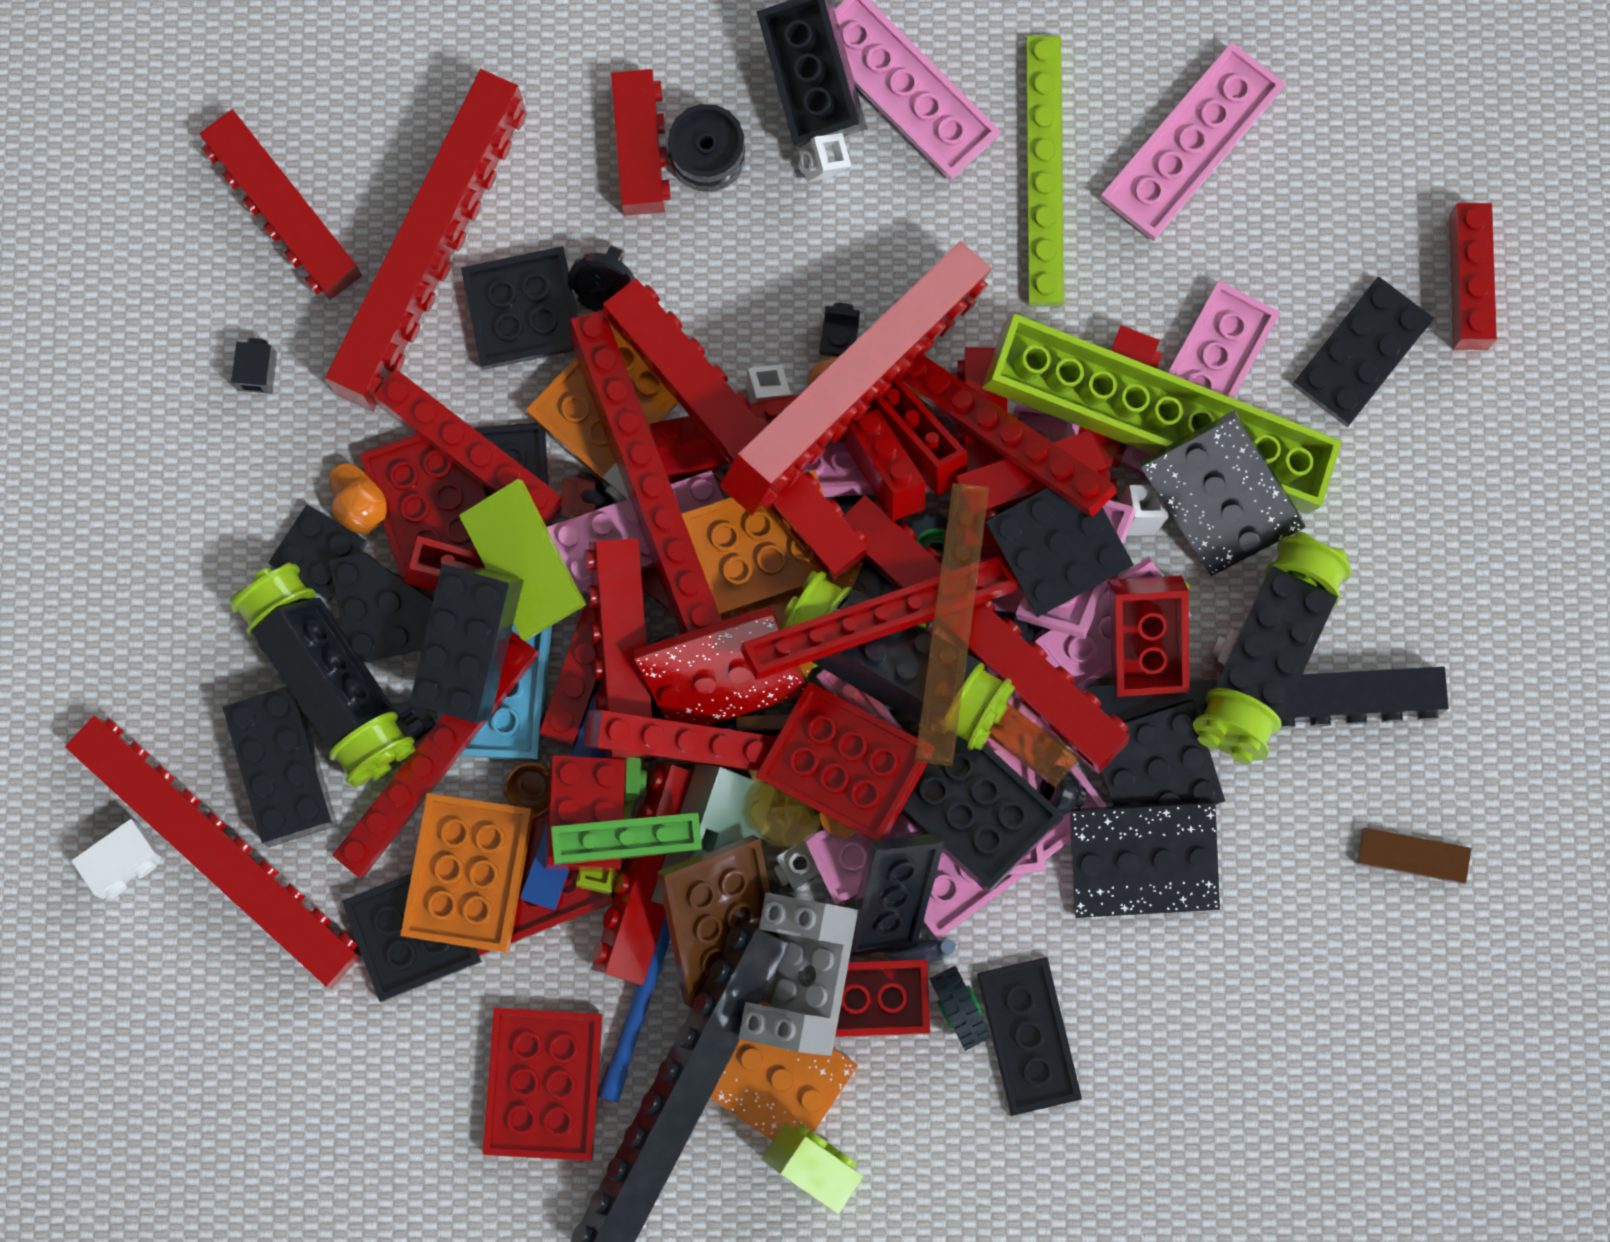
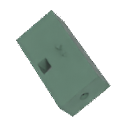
M696 763L680 814L698 813L702 850L666 854L661 870L751 835L761 838L776 789L722 767ZM658 879L651 901L664 906Z

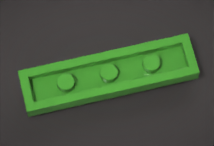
M698 813L551 827L554 865L702 850Z

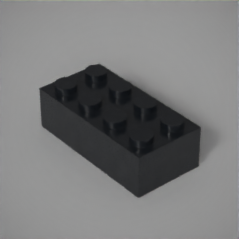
M789 0L756 11L793 145L800 148L809 143L813 137L842 133L843 137L867 130V124L832 0Z
M460 561L442 563L409 704L472 723L491 719L523 579Z
M288 686L223 706L261 843L270 848L338 826L306 715L299 708L297 700Z

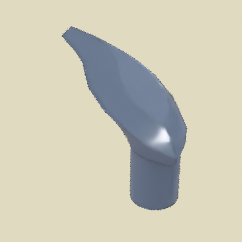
M949 939L929 940L918 943L915 948L889 952V959L894 961L927 960L930 963L949 956L954 952L957 944Z

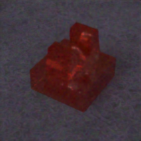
M564 477L562 479V516H577L596 510V503H587L581 497L583 491L595 490V481L578 477Z

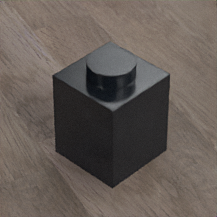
M248 338L247 342H236L231 383L237 391L273 393L277 352L272 345L268 344V341L259 338Z

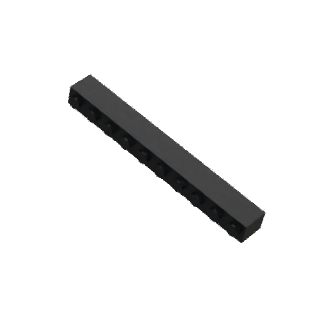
M1445 666L1302 674L1281 719L1282 725L1280 729L1296 727L1295 722L1306 721L1310 722V727H1324L1332 725L1331 720L1345 719L1346 725L1366 724L1367 718L1381 717V723L1402 722L1403 716L1417 715V721L1439 719V714L1449 709ZM1217 679L1190 681V692L1117 697L1114 685L1086 686L1084 691L1088 690L1098 698L1102 704L1099 708L1109 717L1115 714L1122 721L1190 698L1194 700L1198 716L1204 714L1208 706L1206 695L1208 691L1213 689Z
M741 918L738 919L734 928L730 930L724 948L718 959L711 966L709 976L701 992L695 997L692 1009L685 1023L678 1030L672 1048L666 1059L660 1064L658 1074L649 1092L644 1095L641 1107L633 1123L627 1128L620 1148L615 1157L609 1162L607 1173L598 1190L592 1195L589 1207L581 1223L573 1232L571 1242L636 1241L740 1041L739 1033L745 1002L759 1004L789 946L787 942Z

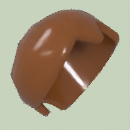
M530 761L520 763L507 775L503 789L508 804L533 809V817L541 816L547 812L550 768L543 763Z

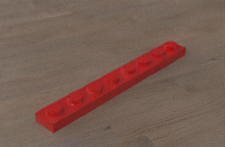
M917 356L912 361L914 364L911 369L901 378L917 397L1090 517H1093L1117 493L1113 483L928 357L920 358Z
M1000 555L743 642L740 651L756 680L1007 595L1015 592L1019 583L1004 557Z
M511 631L492 714L541 654L513 631ZM443 714L332 856L358 878L363 879L424 802L426 794L432 792L488 720L472 723Z

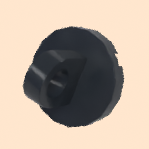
M611 245L606 254L588 253L575 260L567 275L568 287L570 291L574 290L578 295L577 300L583 306L594 312L603 310L604 302L635 279L632 271L623 263L625 250Z

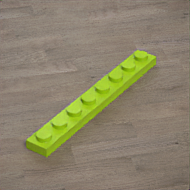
M1027 36L1028 306H1063L1061 36Z

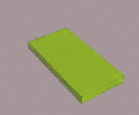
M515 480L459 515L485 568L524 580L514 619V625L522 640H529L586 605L523 480Z

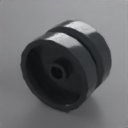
M699 104L687 108L675 118L668 136L670 161L675 175L684 185L703 192H715L732 184L739 177L745 166L746 154L744 133L736 117L729 110L718 105Z

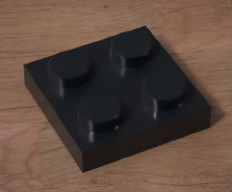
M306 504L268 564L275 569L286 563L296 564L300 569L298 577L304 586L308 589H313L317 595L330 602L335 594L328 560L361 554L367 545V541Z

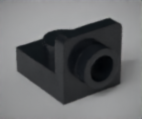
M834 303L833 306H825L819 355L839 357L857 340L860 311L855 310L853 305Z

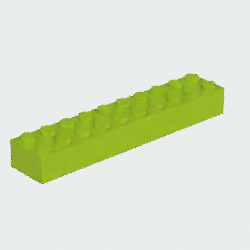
M1015 313L1003 323L982 386L984 390L1150 454H1154L1235 410L1297 510L1306 514L1322 507L1342 443L1341 440Z

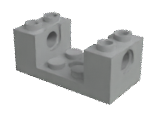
M771 893L765 894L759 929L783 933V941L787 942L789 946L777 968L771 1006L745 1002L739 1039L797 1052L832 1056L858 910ZM813 967L816 971V978L814 983L809 986L806 981V974Z

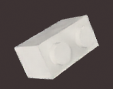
M130 819L71 860V862L94 896L102 899L105 897L112 899L126 890L127 885L125 883L135 876L142 878L151 873L157 867L155 862L161 859L162 855L140 823Z

